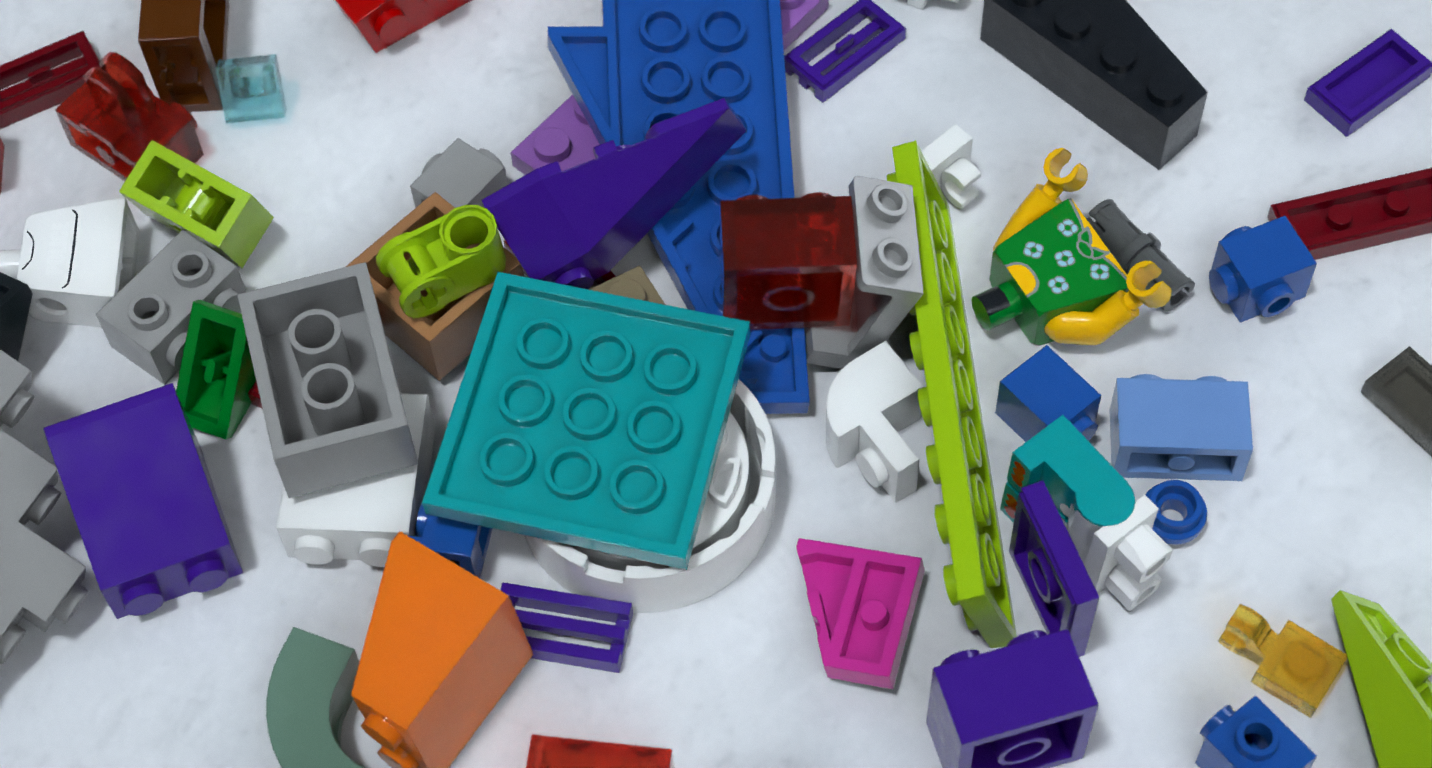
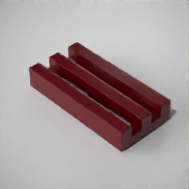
M84 31L0 65V90L4 89L0 91V129L109 83L106 73Z

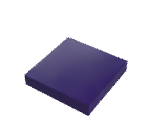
M1040 481L1021 488L1017 501L1009 553L1047 635L1068 629L1080 657L1085 655L1100 597L1044 481Z

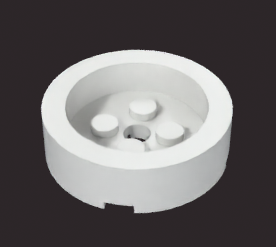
M738 379L687 570L524 535L532 554L549 576L569 592L632 603L633 612L635 613L675 610L709 598L728 586L748 568L766 541L772 525L776 501L775 445L766 414L752 392Z

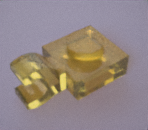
M1239 604L1227 623L1225 631L1218 640L1228 650L1259 665L1250 682L1309 718L1312 717L1348 658L1344 652L1290 620L1286 622L1278 635L1271 629L1263 616L1242 604Z

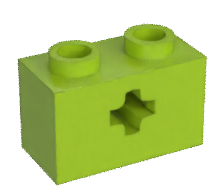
M153 140L150 141L119 190L125 198L145 215L178 233L182 230L186 231L240 268L244 267L274 219L250 193Z

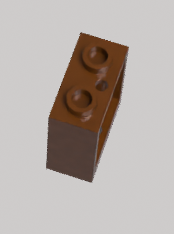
M141 0L138 42L165 114L224 110L229 0Z

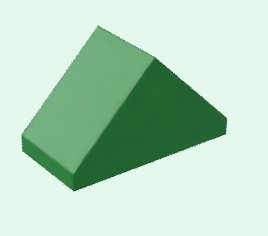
M196 300L192 304L176 392L192 428L227 440L234 435L251 405L248 392L256 382L242 314L202 300Z

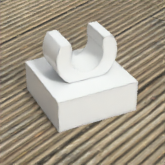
M955 124L921 151L942 193L953 205L962 209L979 195V191L971 184L981 177V172L970 162L973 138Z

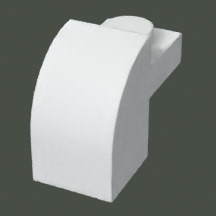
M884 341L849 362L832 381L826 402V445L829 456L837 469L856 458L858 467L865 479L875 488L881 485L896 503L917 490L919 458L898 432L921 418L918 389L924 386L887 341Z

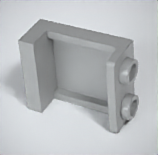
M855 176L849 184L852 233L840 250L805 244L800 251L799 263L807 364L842 369L855 358L887 341L924 294L912 185Z

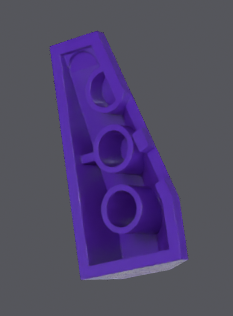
M722 98L652 125L646 133V140L633 145L616 146L614 140L595 146L593 147L595 159L562 171L558 161L537 168L482 199V203L494 216L498 230L529 278L589 290L594 280L610 272L746 132V129L728 102Z

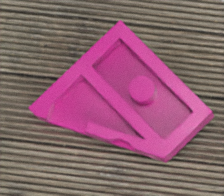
M799 538L796 548L804 574L809 605L815 622L818 644L827 677L893 689L925 573L922 558Z

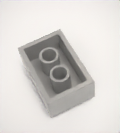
M366 262L237 294L272 454L288 498L418 465Z

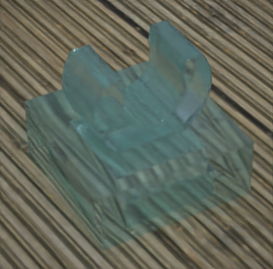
M277 54L217 61L215 69L226 124L285 118L286 103Z

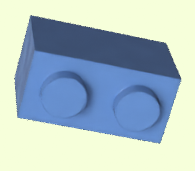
M1141 374L1131 378L1116 379L1109 410L1111 465L1123 478L1243 480L1253 452L1248 382L1227 381L1218 376H1205L1196 380L1162 379L1152 374Z

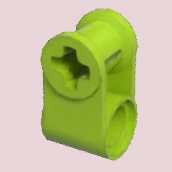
M463 205L454 208L446 215L412 232L400 234L389 240L379 250L376 256V265L384 276L392 278L401 294L399 305L403 312L409 317L420 318L434 314L448 303L482 286L493 283L497 272L503 273L505 270L506 256L492 213L479 205ZM480 244L477 247L467 249L470 245ZM405 253H409L411 257L407 261L404 258ZM424 289L428 294L426 297L421 295V291Z

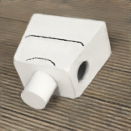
M115 198L32 213L25 219L21 249L0 250V272L26 283L33 293L29 314L32 318L45 322L101 327L96 313L135 276L140 231L126 198Z

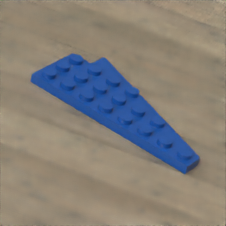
M602 0V26L548 27V49L599 145L614 140L616 146L633 145L646 140V133L652 125L722 98L728 102L740 118L746 132L647 234L687 309L750 321L751 335L739 380L752 392L764 413H807L810 399L780 0Z

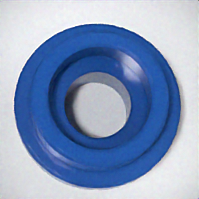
M1167 480L1147 491L1145 495L1159 508L1152 529L1165 543L1173 545L1184 544L1194 540L1202 532L1207 519V507L1198 490L1191 484L1181 480ZM1175 510L1182 515L1184 520H1170L1163 516L1161 512Z

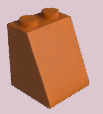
M400 531L391 541L351 692L353 700L365 718L361 724L362 729L382 746L377 754L391 768H449L533 656L530 644L509 595Z

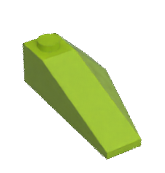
M1342 590L1338 591L1331 598L1379 768H1432V683L1428 679L1432 675V663L1379 603Z

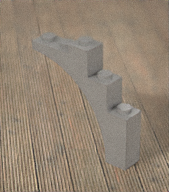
M0 350V427L4 423L13 428L26 413L35 396L28 392L31 388V370L2 350ZM0 429V663L3 664L15 650L26 632L25 629L18 626L22 618L44 632L47 631L55 618L66 624L79 608L89 590L80 585L85 579L86 566L25 526L29 520L39 525L60 498L61 492L54 488L58 482L57 467Z

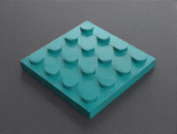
M497 272L422 501L425 513L687 570L751 335L750 321Z

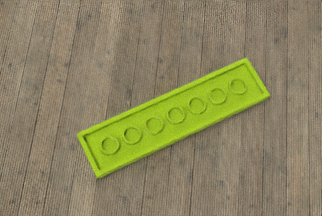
M915 140L892 147L895 172L887 174V181L912 185L924 294L909 312L912 316H917L919 330L910 333V345L917 368L925 371L927 387L918 389V401L926 426H933L935 444L926 446V457L931 477L936 485L941 484L944 503L937 504L934 507L936 525L943 544L950 543L953 564L943 567L944 582L951 604L953 606L961 604L969 630H978L990 648L1006 647L1013 638L1017 637L950 209Z

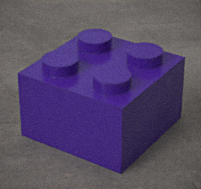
M1068 629L1048 635L1045 631L1035 630L1013 638L1006 647L980 654L978 650L974 649L957 652L944 659L940 666L934 667L926 724L942 768H1052L1084 758L1099 704Z

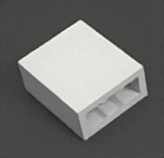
M400 393L418 465L288 498L283 485L276 528L288 557H295L302 562L317 565L327 564L333 559L361 560L371 566L385 567L391 541L399 531L407 536H416V521L428 485L435 433V422L427 394Z

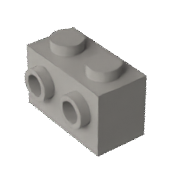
M182 230L99 310L96 316L110 346L165 385L180 370L193 301L202 300L241 313L237 294L246 292L236 265Z

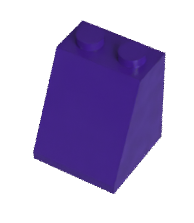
M173 383L43 428L100 591L116 619L128 615L140 616L151 613L160 608L166 601L193 591L208 592L222 586L227 579L243 574L201 446Z

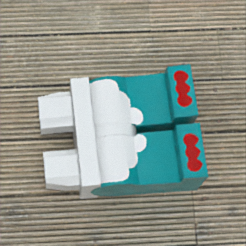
M1061 415L1012 452L1007 475L1008 482L1005 484L1000 510L1013 523L1021 488L1044 481L1097 593H1100L1107 587L1130 611L1159 588L1162 578L1156 572L1169 561L1173 551L1152 529L1159 508L1145 494L1135 501L1134 491L1129 483L1064 415Z

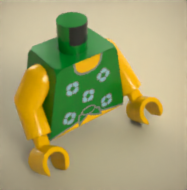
M1065 148L1055 149L1046 157L1043 168L1048 181L1045 185L1036 184L1009 219L993 246L989 277L992 288L973 296L971 301L977 320L986 330H991L1014 319L1032 344L1040 346L1055 341L1058 344L1095 346L1106 341L1139 315V307L1144 304L1150 308L1165 306L1170 301L1171 288L1164 281H1160L1150 289L1145 290L1150 281L1160 276L1162 270L1152 261H1141L1135 264L1129 273L1126 274L1071 198L1063 202L1061 201L1059 196L1063 191H1078L1084 187L1088 180L1087 169L1081 163H1078L1068 176L1060 178L1061 169L1069 162L1072 155Z

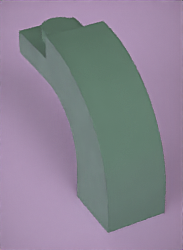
M296 627L292 628L274 664L266 698L268 734L281 768H365L351 760L341 750V729L344 718L353 701L351 692L359 666L356 651L351 647Z

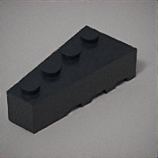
M984 0L980 34L981 41L1157 170L1166 165L1197 136L1208 92L1126 0Z

